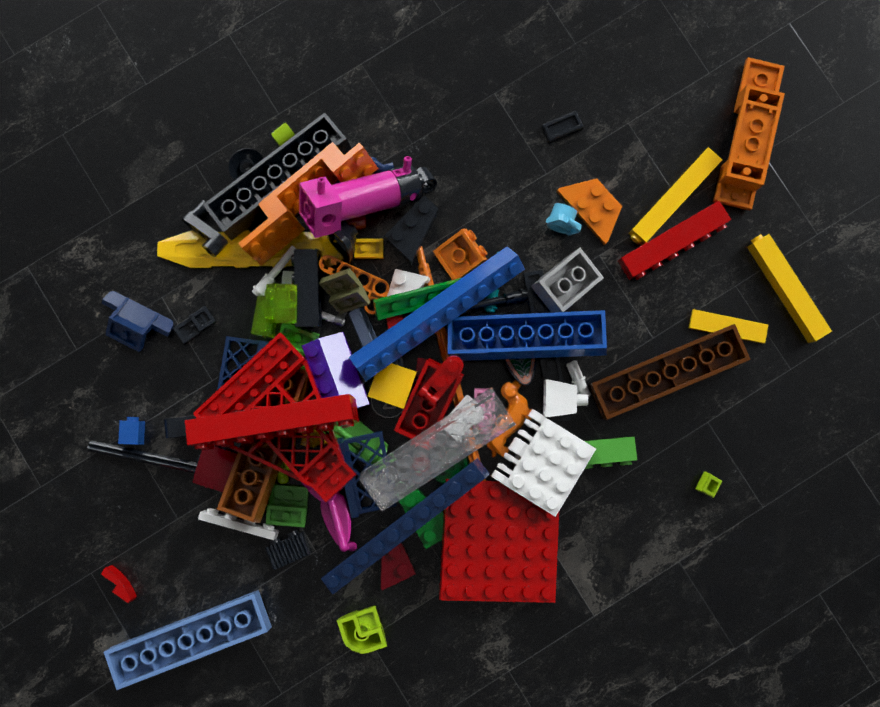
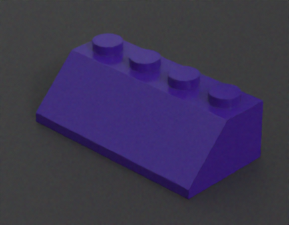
M344 332L318 338L302 345L321 398L350 394L356 398L357 409L370 404L359 372L349 358L352 353Z

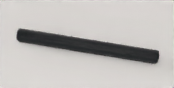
M90 441L87 450L91 452L195 473L198 464L196 462L97 441Z

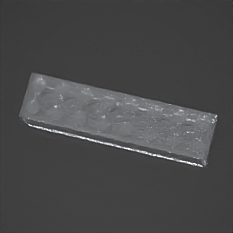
M491 387L362 471L359 480L380 510L384 511L515 426V421Z

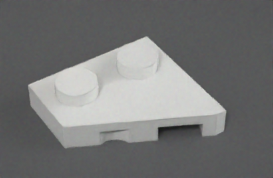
M395 269L387 296L419 289L425 283L428 284L430 278Z

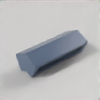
M364 307L355 309L348 314L362 348L377 338Z

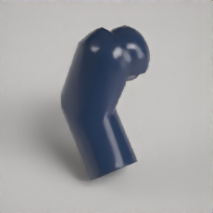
M371 157L379 168L374 172L375 174L394 168L393 162L383 165L377 158Z

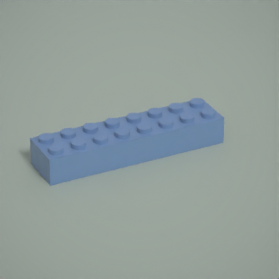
M257 590L114 645L104 651V655L116 690H119L266 633L272 626L260 592Z

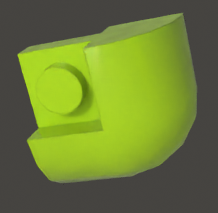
M375 605L360 611L350 612L337 620L342 639L346 647L352 651L364 654L387 647L384 629Z

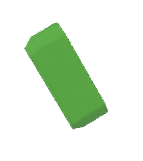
M360 421L359 423H354V427L350 428L334 426L336 438L343 437V439L374 433ZM379 437L370 439L367 445L376 450L380 445ZM384 441L385 449H386V453H387L388 444ZM357 442L348 444L349 450L355 454L362 447ZM364 448L359 456L368 461L373 452ZM376 455L371 464L377 466L382 458Z

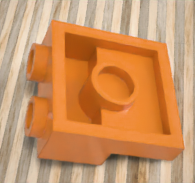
M461 229L433 251L452 280L464 277L488 260L486 258L487 251L482 245H477L475 242L477 237L472 230Z

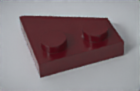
M402 542L382 557L381 590L416 575Z

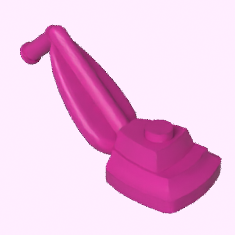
M302 483L315 498L321 501L320 508L323 520L340 550L343 552L355 551L357 544L355 542L348 543L351 534V516L345 496L338 492L326 503L312 487Z

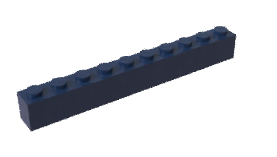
M478 458L332 569L321 580L333 595L483 481L490 473Z

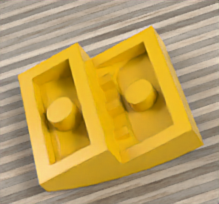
M391 363L374 376L368 397L404 409L417 372Z

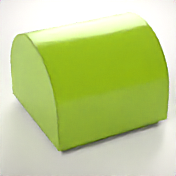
M286 123L271 133L272 138L279 146L295 135Z
M703 472L695 489L714 498L722 480L710 473Z

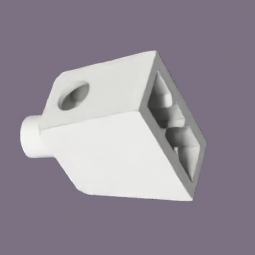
M544 380V417L577 413V406L588 405V394H577L576 385Z

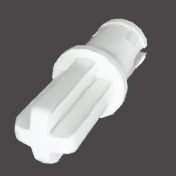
M574 360L567 363V368L573 380L571 383L577 386V393L590 396L591 393L585 382L586 377L582 375L578 362Z

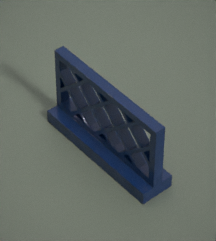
M226 336L217 390L269 342ZM231 341L237 342L241 347L234 354L230 350ZM252 344L258 345L257 352L251 356L246 348ZM244 351L248 359L240 364L236 356ZM233 359L238 367L230 373L227 369V364Z
M382 431L343 439V437L337 438L345 459L344 461L358 475L356 479L354 477L345 485L351 518L359 517V514L397 506ZM379 437L380 445L376 450L367 445L370 439ZM357 442L362 447L355 454L349 450V443ZM364 448L373 452L368 461L359 456ZM376 455L384 459L380 468L371 464ZM357 459L366 464L361 472L353 468V464ZM368 466L377 471L372 480L363 475ZM380 473L388 479L384 486L375 482ZM361 477L370 482L365 490L357 487V482ZM372 484L381 489L376 498L367 493ZM383 492L391 495L392 501L383 503L378 499ZM364 496L373 500L370 506L361 508L360 502Z

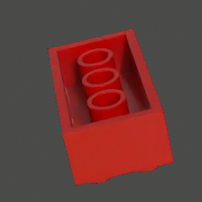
M431 358L426 360L394 431L427 447H430L464 376V374L460 373L431 407L424 397L421 398L417 395L441 366V363ZM430 387L428 390L432 395H435L437 392L433 387Z

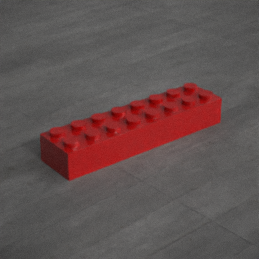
M350 394L185 420L187 445L205 451L214 449V446L231 447L234 446V442L250 444L254 443V439L269 441L273 440L274 436H281L282 438L293 437L296 432L306 435L314 433L315 429L331 431L334 430V426L350 428L354 427V423H359L356 398Z

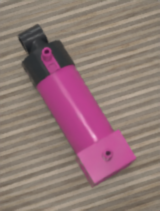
M406 156L404 157L403 166L332 185L326 177L301 182L299 189V214L313 236L318 238L333 234L338 230L341 231V221L416 203L421 199L422 193L428 194L436 188L437 181L426 167H420L416 170L411 165L412 158Z

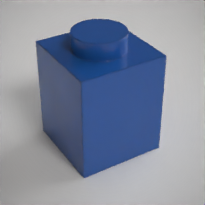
M127 417L126 421H120L118 444H144L145 421H139V417Z

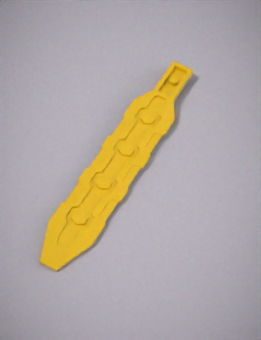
M193 230L158 242V257L189 268H211L212 266L249 268V266H261L238 244L251 233L249 230H245L232 241L224 232H218L228 241V244L216 257L211 256L202 247L207 240ZM310 231L300 233L299 236L294 238L262 266H272L274 268L291 246H294L296 249H318L321 251V257L330 255L342 261L345 259L334 248L327 235L315 238ZM356 239L354 259H384V239ZM330 258L328 261L324 260L323 262L326 265L325 268L334 266ZM291 259L284 266V268H286L287 266H292Z

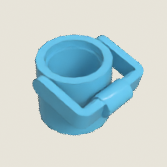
M561 203L554 204L550 217L546 219V226L567 235L579 233L582 225L575 221L577 210Z

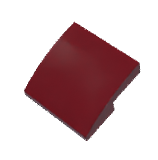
M214 447L212 450L202 451L193 483L223 493L237 454Z

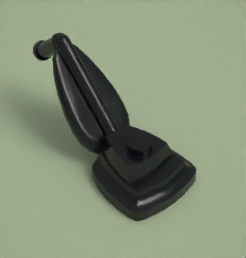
M341 221V231L338 230L333 234L327 235L338 253L350 264L355 258V242L358 232L352 224L349 225L347 222Z

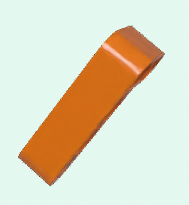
M325 255L319 260L320 269L330 275L335 274L333 273L335 269L332 267L326 269V265L323 264L324 260L328 261L329 258L331 263L336 266L337 262L341 263L337 268V272H340L344 266H347L354 272L357 278L362 274L367 275L369 282L363 287L365 291L369 292V300L386 297L389 292V284L385 280L338 258ZM382 282L386 285L384 293H378L375 290L377 283ZM364 306L366 312L375 314V310L372 311L368 306Z

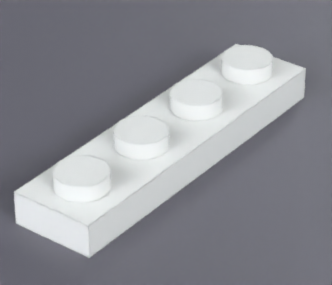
M207 508V510L201 511L198 520L271 540L276 539L279 530L274 529L275 526L263 523V526L245 519L244 521L237 519V516L228 513L221 515L218 514L219 511L216 509Z

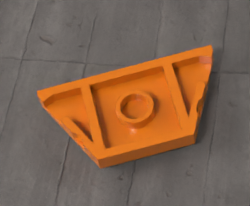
M598 179L559 188L556 192L569 206L577 210V215L605 245L610 238L621 211V204Z

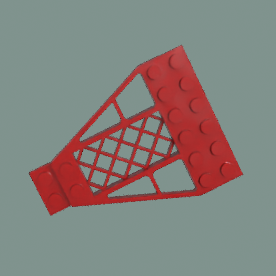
M280 332L193 414L196 418L270 407L271 395H281L280 405L284 404V397L290 403H295L297 401L285 390L283 385L302 366L305 367L313 391L303 401L311 400L315 396L316 399H320L321 395L308 361ZM315 429L320 436H310V434H307V436L296 435L294 433L293 437H288L292 438V450L282 449L281 436H274V438H278V446L272 440H260L249 451L235 445L229 447L312 487L326 503L357 475L344 461L345 459L334 430L326 434L322 430ZM296 438H306V450H296ZM310 438L321 439L320 450H310ZM324 440L328 443V445L325 448ZM264 443H267L289 467L290 471L254 455V453ZM283 452H291V460ZM295 452L306 453L305 464H295ZM309 453H319L309 462Z

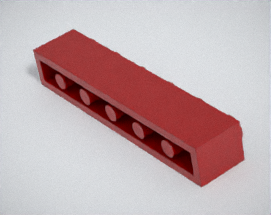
M719 200L621 257L618 262L629 280L634 277L638 280L646 275V270L650 268L655 270L662 266L661 262L668 259L670 261L679 256L677 252L684 249L686 252L695 246L694 242L700 239L703 242L710 238V233L714 230L718 233L727 228L726 223L731 218Z

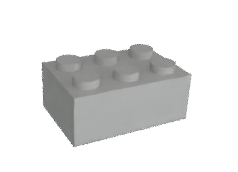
M580 247L571 252L531 285V287L551 313L564 312L604 277Z

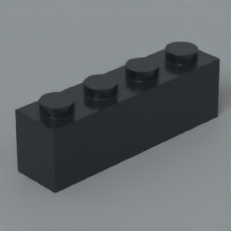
M294 249V255L291 256V263L294 266L292 285H295V293H292V303L295 304L292 321L295 327L298 328L322 327L321 286L319 285L321 279V269L319 267L321 251L318 249Z

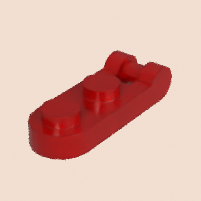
M449 356L417 395L421 398L424 397L432 407L464 368L463 360L458 356ZM430 387L437 391L435 395L428 391Z

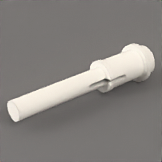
M294 246L288 249L269 274L265 273L259 283L253 286L252 292L256 296L261 298L266 295L265 292L275 282L274 278L289 262L291 256L294 255V249H296Z

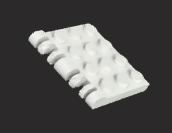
M532 409L528 417L541 425L538 426L528 419L524 423L529 428L536 430L535 435L532 437L526 431L519 430L518 434L529 440L530 443L527 444L515 437L508 449L521 458L517 460L505 452V459L515 463L516 466L512 471L504 464L499 463L497 467L510 476L506 477L497 470H494L491 477L556 517L596 448Z

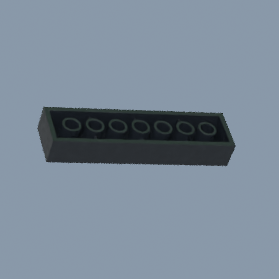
M323 113L204 203L203 206L232 241L266 215L258 203L333 142L344 155L352 148L344 134L328 115Z

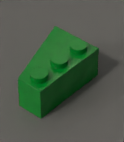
M414 486L398 495L397 498L405 513H407L425 499L426 496ZM443 511L416 531L426 549L442 540Z

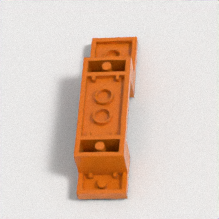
M749 57L746 59L734 108V113L738 114L728 160L720 169L713 202L720 200L721 204L749 211L752 209L756 191L765 183L785 93L779 92L785 66Z
M332 142L258 203L268 219L238 244L262 266L305 230L295 217L299 212V189L301 182L326 177L332 185L337 180L344 182L372 175L379 168L360 143L344 155Z

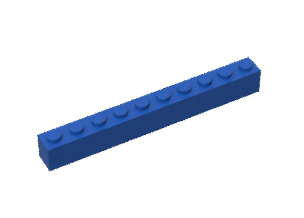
M508 246L351 355L349 357L364 380L367 381L524 271L525 268L519 256Z

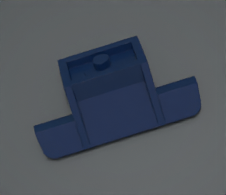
M115 291L109 292L102 299L103 305L115 310L109 317L105 335L138 352L143 349L146 334L151 329L168 337L174 327L171 319Z

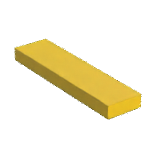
M693 309L689 329L713 333L735 324L742 340L764 344L768 324Z

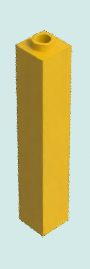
M708 147L628 233L631 235L632 241L638 245H644L723 159Z
M760 234L752 239L751 242L753 244L747 247L807 342H815L832 332L770 234L764 237Z

